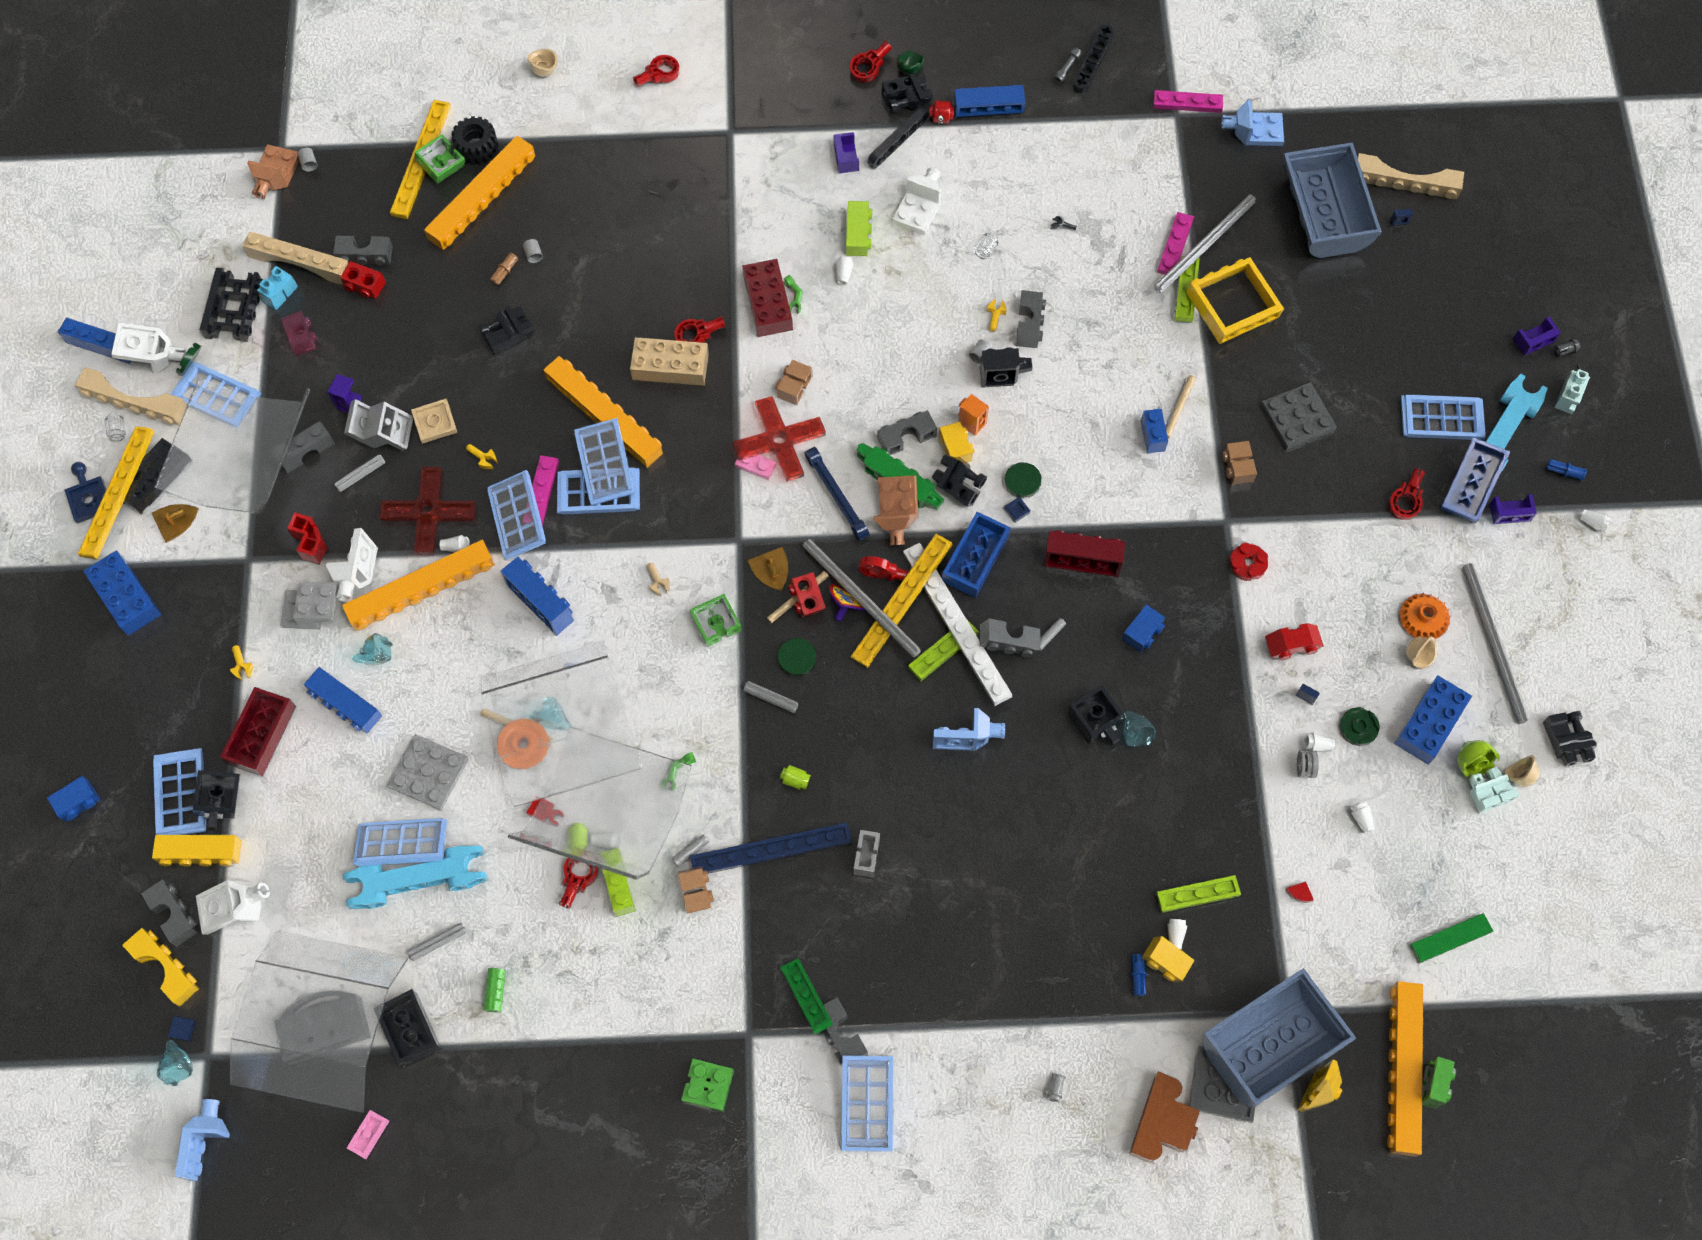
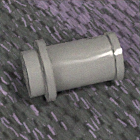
M1052 1074L1050 1089L1046 1093L1048 1100L1060 1102V1099L1063 1098L1061 1093L1066 1078L1064 1075Z

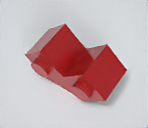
M295 512L287 530L293 538L301 540L296 551L302 560L320 565L327 551V546L320 530L312 517Z
M1309 623L1300 624L1297 629L1281 628L1265 636L1271 657L1281 661L1291 658V655L1297 652L1312 655L1317 653L1318 649L1324 647L1318 626Z

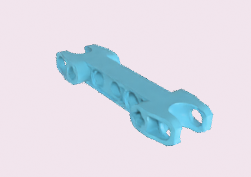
M1520 373L1500 399V402L1508 406L1486 442L1505 449L1524 415L1532 419L1535 417L1544 402L1548 388L1542 386L1537 393L1526 392L1522 386L1525 375ZM1508 459L1506 460V462H1505V464H1504V466H1503V469H1504V467L1506 466V464H1507V462H1508Z
M461 845L444 850L445 859L387 871H383L382 865L360 866L343 874V880L346 883L361 882L363 884L362 892L358 896L346 900V906L349 909L378 908L387 904L386 896L446 883H448L450 891L472 888L488 880L486 872H469L467 870L468 863L473 858L484 855V849L482 846Z

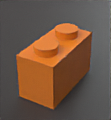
M970 394L968 398H964L959 404L958 422L960 421L962 427H966L970 433L976 436L987 424L989 406L973 394Z

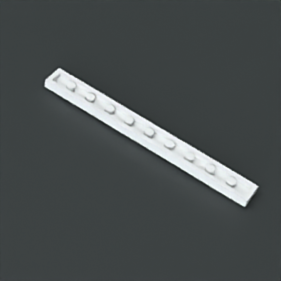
M920 543L903 551L911 568L924 551ZM935 570L923 588L994 706L1012 698V693L984 647L980 646L978 637L939 573Z

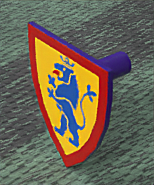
M833 583L831 584L829 592L832 596V601L839 608L835 616L836 620L842 621L848 608L865 610L846 590Z

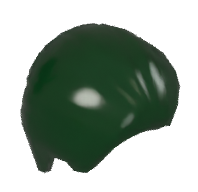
M905 50L897 58V67L904 75L917 74L923 67L925 57L913 51Z

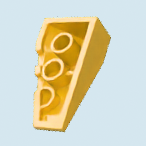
M1332 1060L1314 1072L1297 1109L1298 1111L1303 1112L1329 1104L1334 1099L1338 1100L1342 1092L1340 1088L1342 1079L1337 1061Z

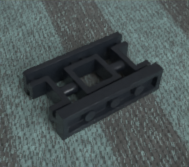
M223 268L215 269L199 329L205 339H212L213 336L218 338L220 331H231L235 340L242 339L243 342H248V338L252 334V322L256 318V306L260 303V293L257 290L263 279L258 272H254V274L248 272L247 280L234 279L231 271L225 272ZM226 285L234 287L233 291H225ZM241 288L250 289L249 294L241 292ZM228 300L241 301L239 311L226 310ZM218 316L226 318L225 322H217ZM233 319L242 320L241 325L233 323Z

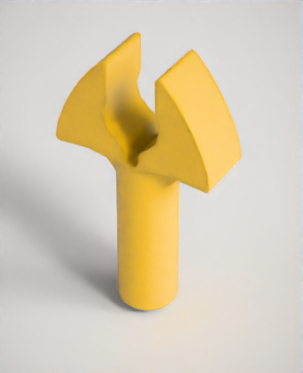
M996 299L987 307V312L992 313L989 330L992 332L996 331L999 316L1001 314L1006 315L1007 309L1003 300L998 310L995 307Z
M467 445L466 450L480 459L478 463L480 468L493 469L492 465L486 462V459H491L498 464L492 449L488 453H483L473 445Z
M235 645L232 647L236 666L230 669V671L236 678L242 681L240 675L242 668L245 670L247 677L250 678L253 664L251 662L244 663L240 647Z

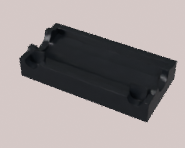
M161 438L143 457L123 503H126L135 512L142 515L143 511L184 470L188 462H192V459L188 454Z

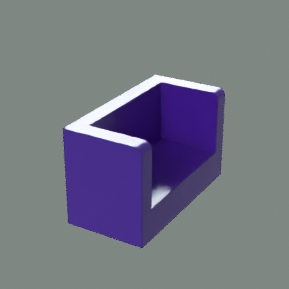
M854 132L834 134V150L839 174L859 171V158H857Z
M1548 316L1541 325L1526 332L1522 329L1518 330L1513 340L1525 356L1554 343L1561 332Z
M339 374L336 375L327 393L337 410L349 413L351 401L354 399L361 401L362 396L350 391L354 384L353 379Z
M1528 494L1524 500L1500 502L1498 496L1494 497L1489 504L1493 524L1531 522L1537 514L1532 494Z

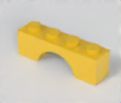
M141 928L123 944V947L140 963L152 960L162 963L165 970V978L160 989L174 1004L181 1006L199 990L195 985L197 980L189 972L186 974L182 970L184 965L177 958L174 960L171 958L170 954L172 952L166 945H160L157 942L159 937L152 930L148 932Z

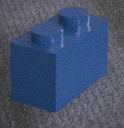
M1162 409L1143 411L1140 422L1147 454L1165 452L1168 437Z
M1146 604L1124 632L1122 640L1141 653L1144 648L1148 649L1154 641L1152 639L1155 634L1159 635L1164 629L1165 625L1163 622L1165 617Z
M84 776L47 797L56 815L65 822L75 819L79 813L94 807L101 800L91 782Z

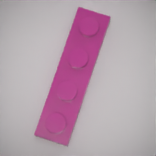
M1155 90L1153 108L1222 113L1223 95Z
M1177 212L1157 273L1166 275L1180 261L1194 216Z
M540 455L532 487L543 526L559 459ZM531 511L525 513L523 518L524 525L533 522Z

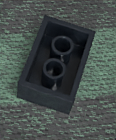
M413 989L374 1008L396 1062L402 1068L442 1049L420 998Z

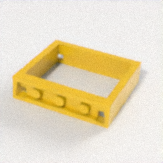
M1251 258L1240 259L1231 266L1226 265L1215 273L1210 272L1201 279L1196 278L1192 280L1186 291L1219 344L1279 318L1284 310ZM1244 271L1268 309L1225 327L1201 289Z

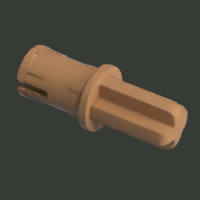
M509 253L502 264L498 265V269L490 279L493 284L499 285L505 276L511 273L510 270L518 261L516 255Z

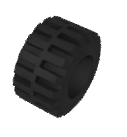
M471 116L469 119L466 117L464 121L460 120L457 122L458 125L453 127L454 131L451 133L454 148L465 158V163L471 162L472 165L476 163L483 164V161L488 162L489 158H493L495 156L494 153H497L498 140L493 125L487 119L483 120L479 116L478 118ZM480 138V140L477 142H469L472 139Z

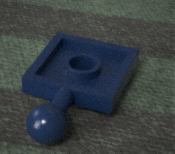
M75 462L71 466V472L77 476L79 484L64 489L76 523L95 516L107 490L101 476L86 480L85 473L87 468L82 462ZM93 496L91 502L85 503L87 497Z

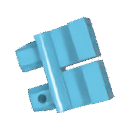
M275 266L269 278L262 280L257 291L262 295L261 300L263 303L277 310L286 301V297L288 298L296 290L298 285L290 274Z

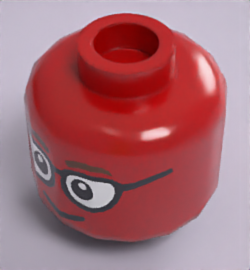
M937 100L934 102V106H930L929 117H933L934 123L948 124L950 120H953L954 106H952L951 102Z

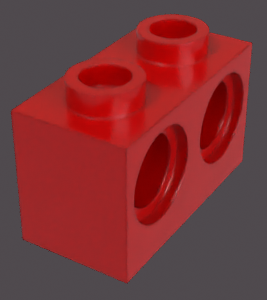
M352 261L349 262L340 277L346 290L350 292L355 291L363 297H371L373 299L378 297L386 283L381 272Z
M814 572L791 579L788 589L790 595L795 598V610L797 614L801 615V618L826 609ZM798 583H805L807 590L801 591ZM806 600L811 601L813 609L806 608L804 602Z

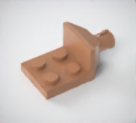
M267 144L259 163L248 160L247 164L256 182L252 190V194L256 198L260 199L261 197V199H265L269 189L278 190L288 187L299 162L298 151Z
M916 476L878 477L880 515L873 516V519L884 530H889L890 545H904V529H909L918 518Z

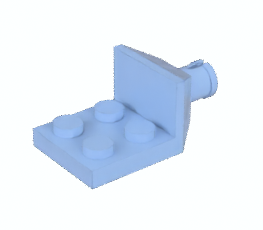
M1247 100L1237 110L1236 115H1222L1221 129H1235V135L1244 145L1283 146L1282 113H1253L1252 100Z
M974 708L972 731H969L968 728L950 730L947 727H939L934 729L932 749L976 751L987 744L989 738L1004 739L1005 723L989 722L990 718L979 708Z
M203 1099L200 1116H194L182 1128L175 1177L188 1181H198V1176L202 1172L201 1155L204 1153L206 1146L204 1138H229L230 1133L223 1120L217 1118L220 1101Z

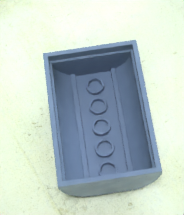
M1353 143L1284 153L1282 164L1285 172L1288 174L1291 184L1290 190L1298 206L1301 226L1306 232L1309 252L1313 256L1324 258L1355 253L1369 246L1380 236L1382 231Z
M1303 968L1203 1034V1045L1208 1059L1235 1097L1246 1106L1255 1108L1353 1042L1356 1037Z

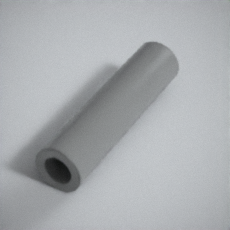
M1058 618L1040 637V651L1066 625L1062 618Z
M704 835L699 837L673 858V863L677 867L681 866L690 858V855L696 854L709 843L708 839Z

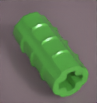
M488 968L483 1011L501 1012L506 970Z

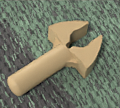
M647 564V569L654 581L653 585L649 586L650 590L661 597L658 589L660 584L665 587L668 594L670 588L669 578L661 579L654 564Z

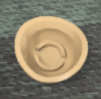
M551 49L533 51L527 58L533 73L542 77L552 74L558 62L556 53Z
M1418 636L1410 641L1407 646L1406 655L1414 666L1424 669L1433 664L1437 655V644L1434 637Z
M1530 755L1506 768L1504 775L1508 774L1509 780L1516 785L1528 787L1538 780L1540 770L1536 764L1535 757Z

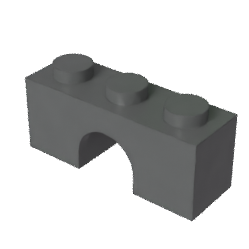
M336 236L333 254L335 257L347 260L348 263L352 261L360 265H390L393 246L389 237L371 236L370 244L367 247L358 248L354 236Z
M1021 291L1019 315L1028 316L1031 320L1028 322H1018L1016 346L1037 348L1038 341L1042 342L1043 331H1040V326L1044 325V315H1041V310H1045L1046 300L1043 299V292Z
M929 411L917 412L910 418H903L895 424L881 427L877 431V439L881 447L889 455H893L903 451L904 442L902 437L906 434L916 436L920 443L937 437V427Z
M319 421L275 448L272 452L288 474L303 465L302 457L307 452L317 450L320 454L335 443L326 428Z
M989 618L980 624V646L986 647L991 651L1001 650L1006 654L1016 653L1021 654L1022 657H1032L1040 651V629L1023 625L1014 631L1013 638L1007 632L1005 621Z
M162 879L143 891L141 895L150 910L156 914L165 909H170V918L160 927L168 941L177 947L198 933L195 928L197 923L191 915L188 916L185 912L187 906L182 899L178 900L175 895L178 893L172 883L168 884Z
M838 997L824 1004L833 1023L832 1026L825 1029L827 1034L824 1036L830 1046L834 1045L837 1052L834 1054L839 1064L843 1063V1055L868 1056V1051L858 1034L851 1038H844L837 1032L839 1024L848 1019V1015Z

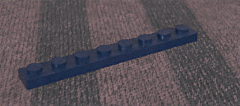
M842 823L690 855L692 868L702 866L703 871L707 870L709 874L852 844L848 823Z

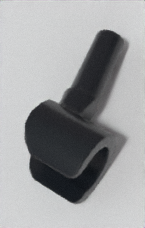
M1056 216L1052 219L1057 222L1051 224V227L1054 229L1060 226L1073 230L1077 228L1075 225L1066 223L1062 216Z

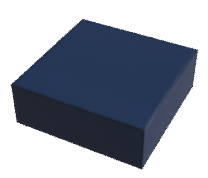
M1412 209L1394 210L1390 219L1391 226L1409 224L1413 215Z
M1020 497L1004 506V510L1015 523L1031 512Z
M1302 683L1295 696L1313 705L1320 693Z
M174 1016L168 1037L190 1042L196 1021Z

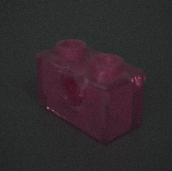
M302 311L281 318L296 356L317 349L315 342L318 340L314 331H310L312 324L309 317H305Z

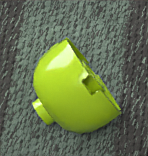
M1484 740L1465 742L1457 756L1458 766L1467 778L1474 774H1486L1488 770L1495 767V760L1499 761L1500 759L1496 749Z

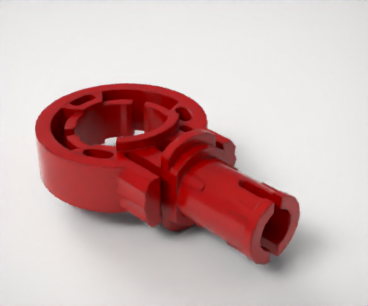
M884 41L876 50L871 51L869 49L866 53L854 56L850 62L852 77L861 83L874 80L879 73V68L884 64L882 58L892 50L891 45ZM865 63L872 66V69L867 72V76L865 73L857 70L859 64Z
M669 55L656 56L652 59L651 64L645 67V72L634 76L633 81L637 87L648 82L655 84L658 82H672L679 75V63L674 57ZM665 63V65L670 66L672 70H670L669 72H663V70H660L658 67Z
M722 316L708 322L704 321V319L698 321L687 319L677 325L674 336L676 341H687L683 339V329L685 331L694 329L697 331V336L695 339L689 340V342L704 343L705 340L711 338V332L726 327Z
M1414 468L1406 488V483L1403 482L1389 499L1388 506L1390 512L1400 520L1413 519L1422 509L1423 500L1421 496L1423 490L1420 489L1418 492V489L1420 488L1425 471L1421 470L1418 475L1419 468ZM1406 497L1412 501L1414 507L1412 510L1405 511L1400 509L1398 504L1394 507V504L1398 502V498ZM1415 508H1417V511L1415 513L1410 514L1415 510Z
M874 556L861 558L858 568L859 572L865 576L877 579L884 578L890 582L894 579L903 581L910 572L897 568L896 563L892 564L883 558Z
M585 852L572 854L564 864L565 877L562 885L566 889L559 901V905L562 907L567 905V909L571 908L576 894L580 891L584 893L586 887L593 884L598 877L599 870L596 859ZM573 861H576V864L585 863L589 865V874L586 876L574 875L572 873V868L575 866ZM591 862H592L593 865L595 866L594 874H593V869H592V864H591Z

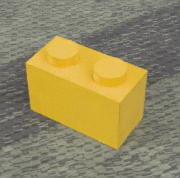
M960 421L939 427V438L945 453L953 457H960L966 462L972 461V455L975 451L973 444L968 442L966 427H962Z
M1163 936L1154 937L1142 956L1150 968L1161 971L1163 977L1170 982L1183 981L1194 962V959Z

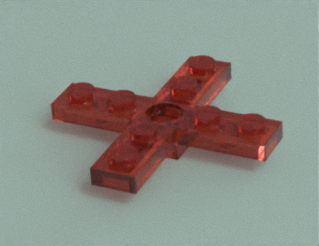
M773 396L755 401L756 409L766 432L733 441V448L738 460L772 451L777 457L786 482L804 477V471L793 445L826 435L820 417L785 426ZM779 437L783 438L785 442L776 443L773 439Z
M422 467L420 494L417 500L381 501V520L417 521L414 545L415 555H434L437 521H475V501H439L442 478L441 467ZM425 506H433L431 511L427 513L422 512Z

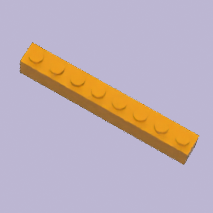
M516 136L424 229L427 239L442 250L450 246L453 240L464 232L465 228L476 219L482 210L488 207V204L494 198L499 196L500 192L511 183L515 176L519 175L523 168L533 161L535 157L533 146L519 136Z
M558 356L543 370L546 379L594 422L600 423L617 418L624 448L646 468L663 454L662 444L657 438H652L645 427L638 426L631 415L627 416L620 405L613 404L606 393H601L592 381L588 382L584 374L579 370L576 371L567 359L563 360ZM607 431V433L615 439L614 431Z
M480 540L342 606L354 630H362L375 621L384 620L390 614L401 612L407 606L416 605L422 599L435 596L440 591L452 588L463 580H469L480 572H486L495 564L484 541Z
M1398 981L1390 988V999H1393V1007L1390 1008L1389 1018L1392 1020V1028L1389 1031V1040L1392 1041V1049L1389 1050V1062H1392V1070L1389 1071L1388 1081L1391 1083V1091L1388 1094V1103L1391 1104V1113L1388 1114V1126H1391V1135H1388L1387 1145L1390 1148V1154L1416 1157L1422 1154L1423 984Z

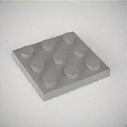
M415 734L392 776L388 788L442 811L469 758L466 755Z

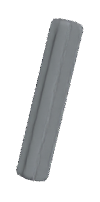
M380 454L376 455L334 483L335 487L339 492L345 490L385 464L384 458Z
M747 681L744 686L745 692L792 713H795L798 708V702L755 683Z
M459 923L408 950V955L412 961H415L464 935L466 929L462 923Z

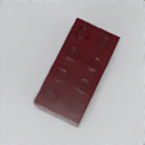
M778 259L742 265L743 277L758 337L792 331L793 320Z
M1060 530L1049 531L1043 567L1119 577L1124 561L1126 542L1117 538L1104 539L1100 536H1083L1080 533L1068 534Z
M254 687L220 758L227 765L263 777L296 705L289 698Z

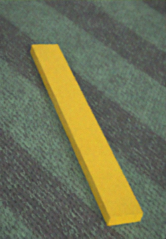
M433 100L392 205L390 214L393 217L408 219L426 173L415 160V151L440 136L451 108L449 102Z
M135 426L77 553L80 557L98 559L155 433L152 428Z
M938 534L934 535L883 609V612L896 625H898L952 546V542ZM875 621L851 655V658L868 668L890 634Z

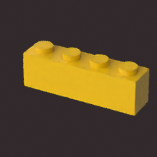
M155 835L152 859L158 862L160 866H171L172 863H177L180 866L199 864L200 866L208 867L212 864H219L220 866L229 867L232 864H239L242 840L236 835Z

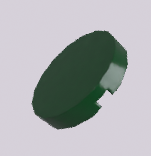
M193 343V347L188 349L180 361L181 369L178 367L176 369L177 374L183 376L200 352L201 345Z
M1019 462L1008 468L1005 474V487L1011 495L1017 498L1032 497L1041 487L1042 476L1034 465Z
M794 638L782 644L778 652V661L780 667L787 674L802 676L810 672L816 664V652L809 641Z
M1356 707L1344 713L1340 719L1339 729L1343 738L1350 744L1365 746L1376 739L1380 725L1378 718L1373 712Z

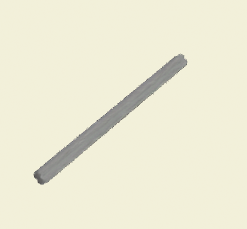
M1249 194L1155 284V291L1162 293L1255 203V196Z
M808 539L804 542L803 547L912 657L920 654V648L812 540Z
M1473 563L1466 564L1463 567V571L1518 724L1526 723L1529 718Z

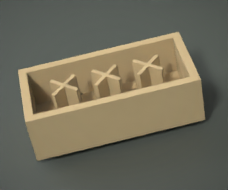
M635 337L630 366L632 380L704 386L709 356L707 343Z

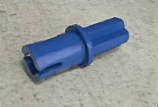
M1551 459L1547 464L1548 470L1563 474V477L1570 476L1583 481L1587 473V469L1573 466L1569 462L1566 464Z
M1143 954L1132 955L1133 972L1131 977H1133L1135 996H1144L1146 994L1145 977H1147V973L1145 972V960L1142 958Z

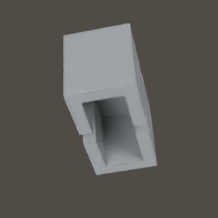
M860 830L854 875L874 878L880 833Z

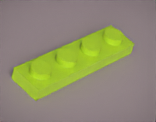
M1197 258L1179 276L1174 321L1193 322L1195 306L1186 291L1190 282L1198 278L1200 258Z
M968 621L977 636L979 631ZM948 632L908 665V669L920 681H923L960 650L951 632Z
M1236 875L1158 891L1156 895L1161 913L1239 897L1241 893Z

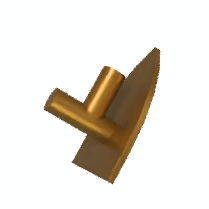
M174 504L152 512L166 543L183 534L191 526L199 508L187 504Z
M783 547L747 560L752 572L763 584L772 589L782 591L788 577V561Z

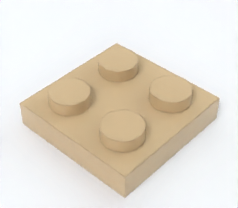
M447 399L411 409L422 444L458 433Z

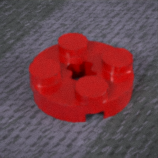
M1242 543L1233 550L1229 559L1233 574L1244 581L1261 578L1268 568V554L1257 545ZM1245 559H1251L1254 565L1250 564L1247 566Z

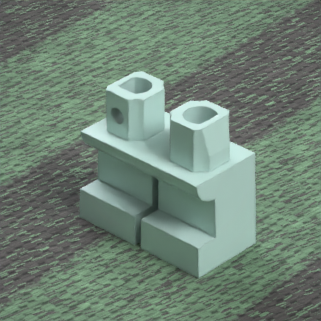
M1580 369L1577 372L1574 370L1570 372L1564 381L1554 408L1573 414L1576 406L1580 404L1590 377L1587 372Z
M1494 767L1486 772L1489 778L1487 782L1484 781L1481 773L1469 779L1472 786L1469 792L1479 813L1511 802L1519 796L1516 788L1513 789L1509 783L1508 774L1502 775L1498 767Z

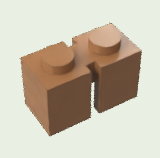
M792 359L790 365H786L783 371L785 376L777 381L775 390H777V398L798 405L804 393V390L801 389L807 388L813 376L812 367Z
M1249 441L1229 443L1222 452L1223 461L1227 463L1228 467L1226 468L1227 478L1231 480L1232 485L1251 483L1256 478L1257 471L1254 459L1249 460L1253 456Z
M702 866L679 871L678 876L682 892L703 888L683 893L687 914L711 908V902H714L712 890H707L706 883L710 882L707 870L703 871Z

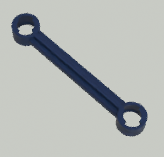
M814 446L806 450L804 454L809 465L816 470L850 524L856 539L861 541L869 537L870 534L865 523L856 515L823 463L818 449Z

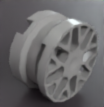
M1299 750L1297 755V775L1299 778H1305L1306 776H1309V778L1317 777L1319 766L1317 751L1310 750V752H1306L1305 750Z

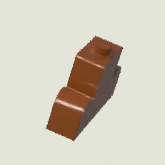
M1159 1071L1155 1074L1129 1155L1146 1162H1153L1161 1156L1163 1151L1162 1145L1179 1152H1184L1188 1149L1191 1139H1195L1198 1127L1195 1125L1199 1116V1110L1175 1101L1181 1095L1183 1089L1178 1079Z

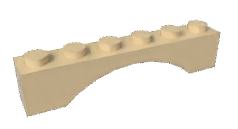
M1359 153L1357 157L1365 182L1368 184L1402 189L1414 193L1419 192L1431 196L1436 195L1448 199H1458L1462 191L1464 172L1445 169L1428 175H1414L1391 168L1377 156Z
M251 231L242 245L249 258L263 262L282 261L291 263L340 285H343L340 277L349 264L345 259Z
M87 367L83 369L75 384L76 388L80 391L79 394L83 397H93L101 403L106 404L108 402L119 409H129V411L135 414L142 413L150 419L155 420L157 418L168 425L173 423L180 426L189 409L183 398L167 393L155 397H134L121 393L109 384L101 372Z

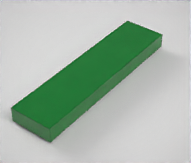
M1482 913L1414 942L1410 947L1420 964L1494 931L1485 914Z
M799 958L781 966L780 969L813 1033L817 1034L832 1026L833 1023Z

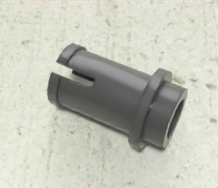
M1570 339L1569 342L1556 345L1554 347L1555 354L1560 357L1570 352L1576 353L1580 349V343L1577 339Z

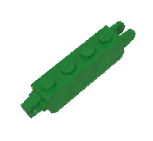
M864 443L858 445L857 456L864 462V470L867 474L878 480V477L916 476L918 508H924L927 505L938 510L944 503V499L935 491L932 481L922 478L916 470L909 469L901 460L891 457L885 449H880L877 446L871 448Z

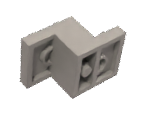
M354 399L350 404L344 434L374 449L389 444L404 451L408 447L414 417L386 402L370 407Z
M299 582L298 590H286L281 627L320 630L322 621L333 622L337 602L336 595L339 588L338 584Z

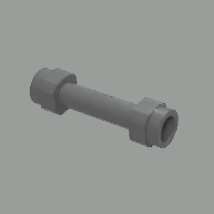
M1073 48L1070 51L1068 60L1061 70L1056 71L1053 77L1055 83L1061 84L1065 80L1067 71L1074 62L1079 60L1082 54L1080 49Z

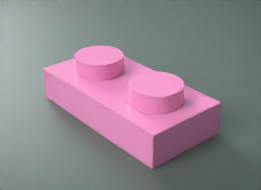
M742 449L735 462V467L769 480L776 467V462Z
M370 1110L347 1149L367 1159L388 1125L389 1120Z

